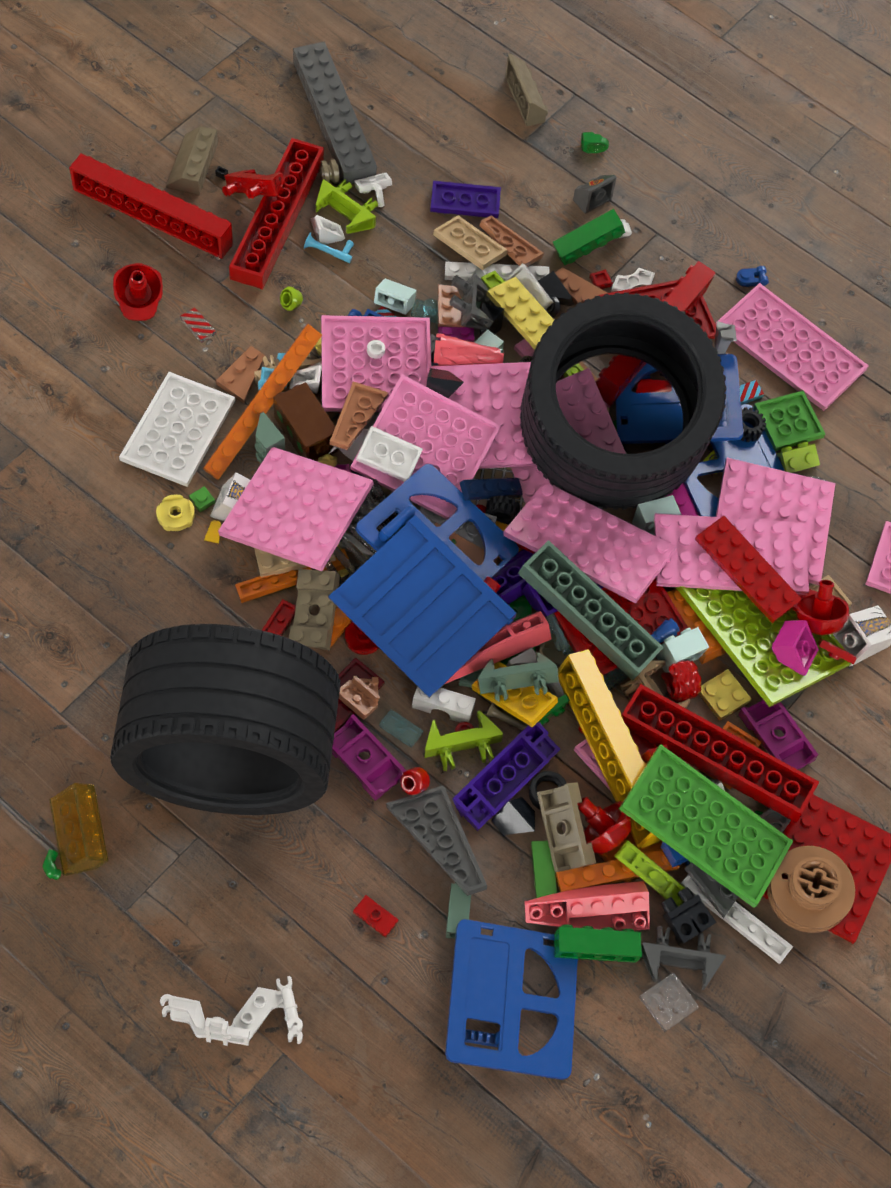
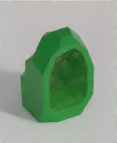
M584 132L581 135V148L583 152L588 154L600 153L609 148V141L600 134Z

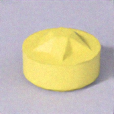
M325 454L318 458V462L334 467L337 465V457Z

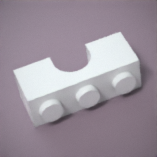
M417 686L412 708L430 714L433 709H439L448 713L450 720L470 722L476 698L444 688H440L428 698Z

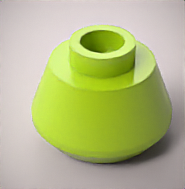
M291 286L283 289L280 294V303L285 310L292 311L302 304L303 296L299 290Z

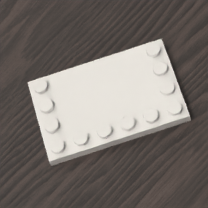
M168 372L120 454V461L188 487L235 403V397Z

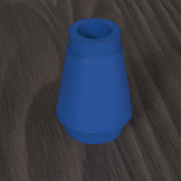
M670 618L669 620H664L651 636L659 643H662L672 635L677 636V632L680 629L677 623Z

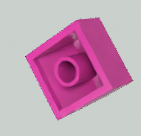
M806 620L785 621L772 644V650L777 660L802 676H806L819 650Z

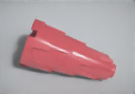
M436 333V338H441V340H436L433 363H438V365L433 366L503 363L504 353H500L501 349Z

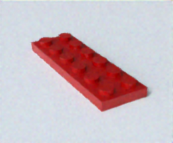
M722 516L695 537L700 546L772 624L802 600L725 516Z

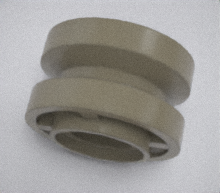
M330 159L329 163L326 160L320 162L322 181L324 179L328 183L330 181L334 184L339 183V168L335 159Z

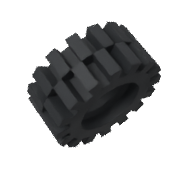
M747 407L742 409V421L748 422L754 427L750 428L743 423L742 441L746 439V442L758 440L766 427V419L762 418V413L758 414L759 411L757 409L755 412L751 407L749 410Z
M494 496V498L491 497L488 500L486 514L497 516L496 521L509 525L520 512L521 505L518 501L515 502L513 498L510 500V497L507 496L506 498Z

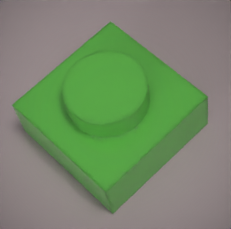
M205 486L189 495V500L199 512L215 504V499Z

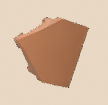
M353 676L352 680L347 681L340 687L339 699L363 720L378 707L380 698L378 695V677L361 679Z

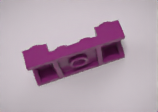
M762 700L749 708H741L738 714L748 730L752 729L770 755L797 770L816 760L818 753L781 701L769 707ZM774 730H781L784 733V736H776L774 734Z
M354 714L350 716L342 728L334 733L332 755L335 758L338 757L375 801L400 782L401 776L406 769ZM361 752H368L370 757L367 760H363L359 757V754Z

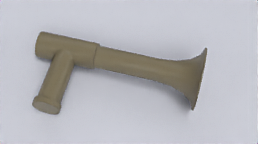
M494 703L491 704L486 714L487 717L498 718L521 731L528 726L523 721H519L498 710Z

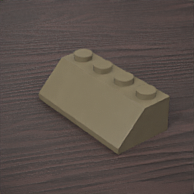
M508 54L505 79L526 126L545 123L548 109L543 104L542 95L537 90L536 81L532 79L530 68L528 69L526 63L521 59Z
M200 126L185 134L166 188L200 195L218 145L216 129Z

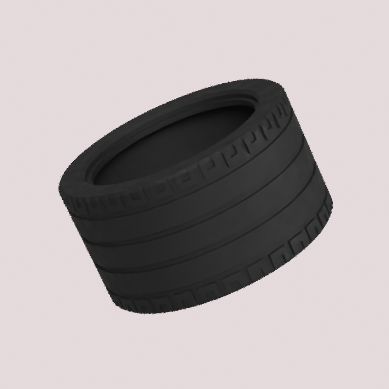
M615 293L614 295L604 294L602 297L595 296L594 299H586L584 303H577L576 307L567 309L566 313L563 312L558 319L553 321L552 326L547 328L540 342H538L531 360L521 403L520 425L521 429H523L522 437H524L525 447H528L527 452L532 457V462L537 465L538 471L544 474L543 477L550 480L551 485H555L559 489L596 507L600 506L603 509L608 507L613 508V510L622 508V510L630 507L637 508L638 504L660 499L668 494L670 495L674 489L677 490L693 473L722 418L726 400V377L723 375L724 367L721 366V358L717 355L718 351L713 347L712 340L707 337L708 334L703 332L700 328L701 326L696 324L692 317L689 318L684 311L678 310V307L671 306L666 301L662 302L658 298H650L648 295L641 296L637 293L635 295ZM617 354L639 359L658 370L674 388L683 413L682 433L663 447L645 453L623 454L607 451L588 442L568 423L559 406L556 383L571 367L591 357Z
M189 624L155 631L135 643L129 653L110 755L112 767L124 781L134 788L163 801L192 809L235 815H270L305 808L318 801L327 791L341 683L339 675L324 657L309 647L289 638L258 629L224 624Z

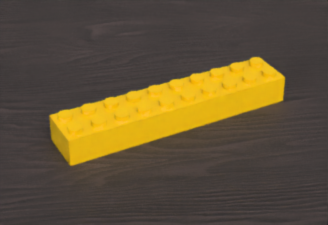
M589 649L569 654L558 668L559 683L570 700L569 704L616 802H622L645 768L646 763L642 760L638 747L630 735L629 728L625 725L621 712L617 708L612 693L608 690L604 677L600 673L595 658L591 655ZM631 818L632 828L630 832L638 849L661 841Z

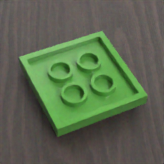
M804 391L754 404V410L757 409L759 411L758 414L762 413V418L766 419L764 430L775 451L788 446H796L802 442L818 440L825 436V432Z

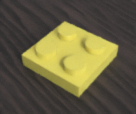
M729 669L701 685L702 690L699 693L719 721L751 701V697Z

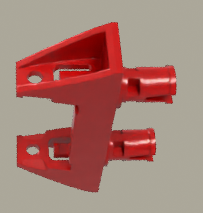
M255 169L244 170L225 175L227 185L222 187V192L225 196H231L234 193H245L249 199H254L258 195L276 197L285 181L282 172L261 175L256 174Z

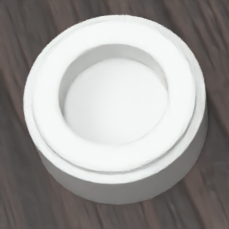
M379 340L370 341L367 345V354L374 359L383 357L385 354L384 343Z

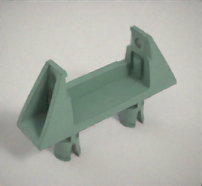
M536 652L537 663H527L499 669L494 668L493 659H490L478 677L480 694L495 692V699L500 702V695L503 696L504 701L507 700L508 694L506 690L534 686L537 695H539L540 688L545 695L548 691L546 684L559 682L557 665L539 652Z

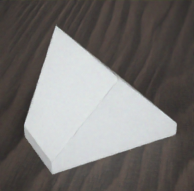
M319 215L310 219L318 242L325 245L345 239L341 225Z
M322 361L305 369L297 370L291 378L290 389L306 382L312 392L317 394Z

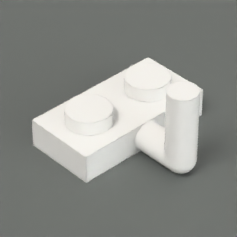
M387 173L354 180V184L359 193H369L371 190H375L378 207H383L382 189L391 186L392 179Z

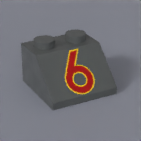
M601 175L591 179L584 185L578 186L575 189L573 201L585 214L612 200L617 177L615 175Z

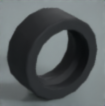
M543 771L532 779L529 788V798L536 808L541 810L537 795V786L541 782L550 781L558 787L567 784L559 773Z

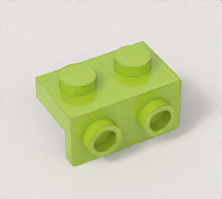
M808 441L797 444V448L792 449L791 446L781 448V452L776 453L781 458L782 466L786 472L793 473L820 465L816 445L808 444Z

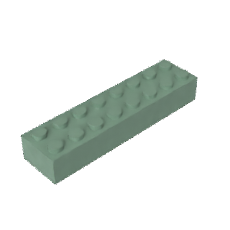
M549 540L518 572L526 582L632 681L664 648Z

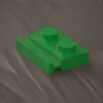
M564 694L558 698V703L538 721L542 726L550 721V717H558L565 712L564 708L570 701L567 695Z

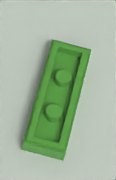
M532 841L531 850L536 898L557 893L555 870L548 841Z

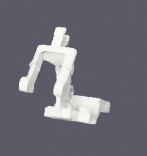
M287 976L288 984L286 986L280 984L279 978L276 979L279 991L257 987L236 1015L231 1026L228 1025V1021L221 1017H207L205 1021L200 1001L176 997L170 994H165L160 999L161 1006H164L166 1001L169 1004L162 1009L163 1017H166L167 1013L170 1012L171 1020L188 1023L197 1038H206V1042L211 1043V1039L223 1041L225 1046H228V1042L249 1046L250 1039L270 1012L277 1007L284 1009V1019L287 1021L289 1030L288 1042H292L293 1037H297V1044H300L303 1039L301 1032L303 1023L298 1017L296 1009L298 1007L295 1004L290 976Z

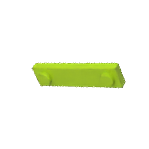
M626 840L614 857L663 898L668 899L672 897L676 905H680L682 901L677 893L685 887L630 841Z

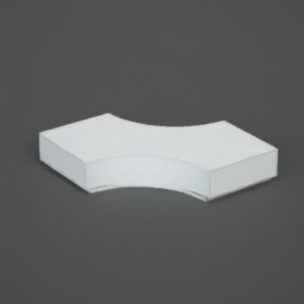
M638 268L631 275H617L611 292L651 285L655 273Z

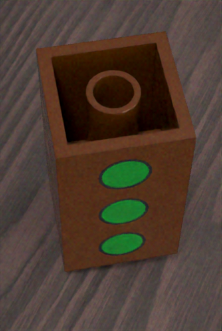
M306 382L296 385L286 392H280L273 397L274 418L299 456L318 461L319 457L331 451L334 446L330 445V439L335 425ZM337 448L336 450H334L333 452H331V453H329V454L332 455V454L338 452L339 449Z

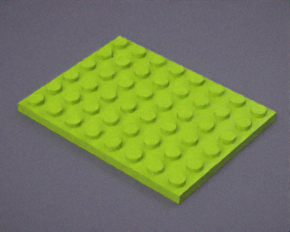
M676 587L769 707L851 665L850 662L842 658L836 660L828 655L829 651L817 645L819 650L806 676H802L779 662L772 650V644L784 622L797 620L794 610H789L772 624L743 591ZM812 633L816 644L820 638H823L844 649L833 634L817 635Z

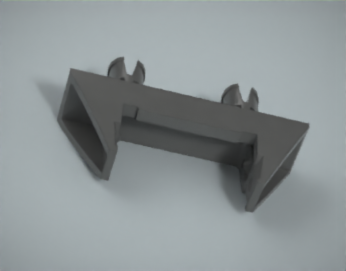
M475 273L467 282L458 275H455L451 285L463 291V300L454 295L449 305L461 311V326L488 329L493 320L476 307V301L490 304L492 301L485 299L489 298L487 296L489 289Z
M658 926L656 944L646 942L641 944L642 958L652 981L656 982L658 979L659 963L679 968L702 970L701 990H704L726 958V955L710 952L712 935L708 934L704 943V934H698L697 951L669 946L670 928H666L663 936L662 926Z

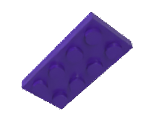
M433 181L430 212L477 217L493 216L498 218L501 187Z

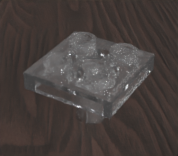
M674 972L639 997L664 1032L699 1008Z

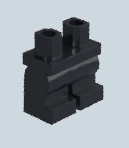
M688 887L677 893L682 901L680 905L677 906L672 897L661 902L665 912L662 916L676 936L675 940L678 945L687 942L717 923L701 901L698 894L694 896Z

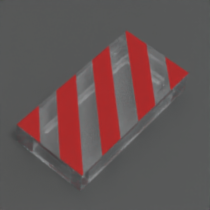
M195 307L180 316V320L201 343L216 335V330Z

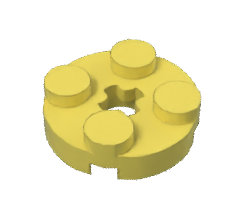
M176 494L165 497L156 509L158 522L166 531H180L193 524L195 517L194 505L189 499L183 498L182 495ZM173 510L181 512L177 516L171 515L173 513Z

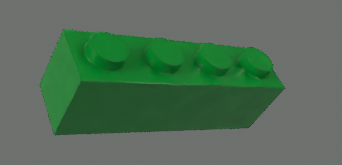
M612 209L553 241V245L565 266L575 262L576 259L584 255L590 254L596 248L605 246L609 241L621 237L625 233L624 225L616 211Z
M561 925L554 933L555 958L636 963L642 957L641 932H634L633 929L616 931L611 927L594 929L592 926L573 928L572 925Z

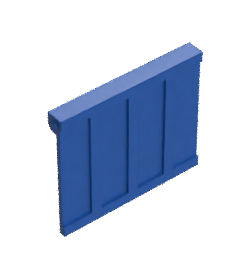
M416 515L409 519L405 526L328 596L428 698L437 692L503 627L510 625L516 617V612Z

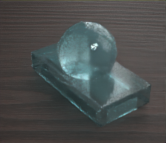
M433 298L426 299L425 301L416 299L411 316L430 318V322L437 323V300Z

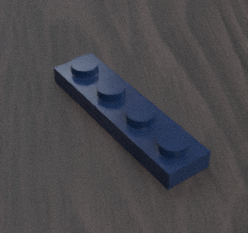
M519 478L463 480L459 483L465 500L490 499L491 497L494 498V496L498 498L500 496H503V498H506V496L520 498L523 495Z

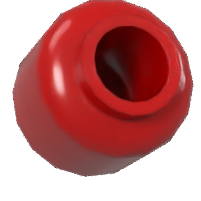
M414 767L402 774L400 784L405 793L417 795L427 790L430 785V777L423 768Z

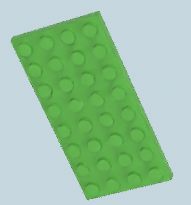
M661 744L653 753L619 810L753 908L758 905L793 843L790 838Z

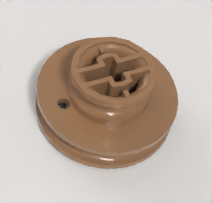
M801 846L786 853L767 887V894L772 909L785 924L798 931L820 933L838 925L848 914L855 898V884L849 868L836 854L817 846ZM782 874H786L788 879H783Z

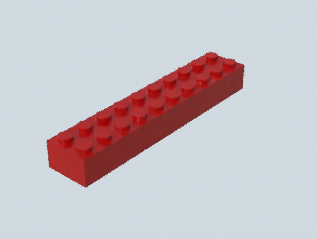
M291 138L275 173H283L285 182L276 197L263 196L230 263V280L264 289L320 170V162L324 161V147Z
M82 153L69 167L73 190L220 259H223L233 246L232 223L227 219H222L212 212H207L194 204L170 195L164 190L157 189L151 184L144 183L136 177H131L121 170H116L106 163H101L91 156H86Z
M700 261L695 266L691 265L686 271L687 275L680 277L676 283L678 286L676 288L672 287L667 294L668 297L666 299L663 298L662 302L666 301L669 305L678 307V310L684 311L686 315L692 310L706 293L716 272ZM614 355L609 362L608 368L604 367L598 375L599 378L595 382L603 401L611 406L646 363L633 357Z
M642 684L639 685L621 714L625 725L631 732L657 746L660 744L667 745L668 750L680 759L796 823L819 784V781Z

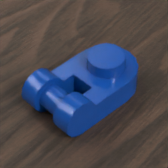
M759 266L757 268L741 269L737 273L736 282L742 287H753L759 283L765 286L769 283L768 277L765 275L767 273L766 267Z

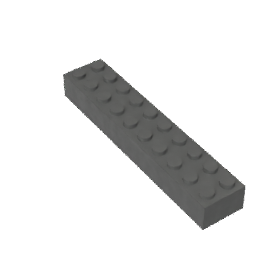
M325 41L293 48V63L331 156L338 164L342 182L346 179V184L350 182L352 185L354 180L376 175V162Z

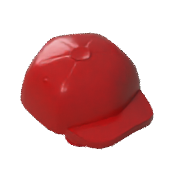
M133 263L124 266L114 274V296L125 318L132 321H146L155 316L158 303L161 301L163 294V283L160 272L151 266Z
M821 580L818 592L809 589L807 595L798 594L802 600L792 608L796 612L797 620H806L811 632L817 635L839 632L849 616L848 603L832 594L835 585L830 580Z
M588 797L582 798V802L577 804L579 811L586 817L585 821L588 823L584 830L586 844L592 843L594 853L604 854L617 848L629 835L632 828L631 818L619 810L623 801H617L604 809L600 806L596 807Z

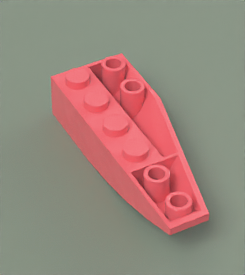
M535 612L503 627L445 684L485 668L490 659H493V663H497L551 640L549 623L542 612Z
M644 881L579 888L524 902L526 923L556 927L572 925L573 928L592 926L594 929L611 927L616 931H622L623 929H633L634 931L650 929L649 891Z

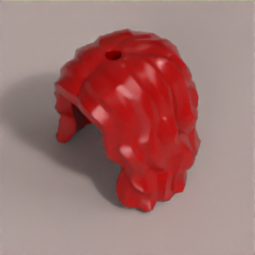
M687 660L686 662L674 663L669 666V672L661 674L662 679L667 685V691L671 700L677 703L695 698L702 690L701 676L694 661Z

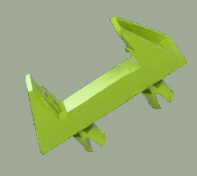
M323 179L316 201V212L329 204L333 209L352 221L346 226L347 234L375 228L376 216L371 211L378 207L376 200L372 202V198H370L361 206L345 195L352 188L350 182L346 184V179L337 187Z
M480 710L477 711L479 728L453 732L443 736L439 734L436 721L433 720L425 747L424 758L440 755L443 771H447V762L451 770H453L456 766L453 761L452 752L478 747L482 763L486 762V754L491 762L494 756L490 744L502 742L503 732Z

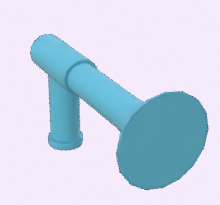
M310 232L305 241L304 249L314 247L350 263L353 256L348 253L354 243L351 240H347L343 251L316 241Z

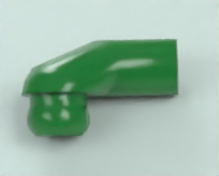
M49 849L43 863V870L48 878L57 880L62 874L61 870L57 869L55 865L58 852Z

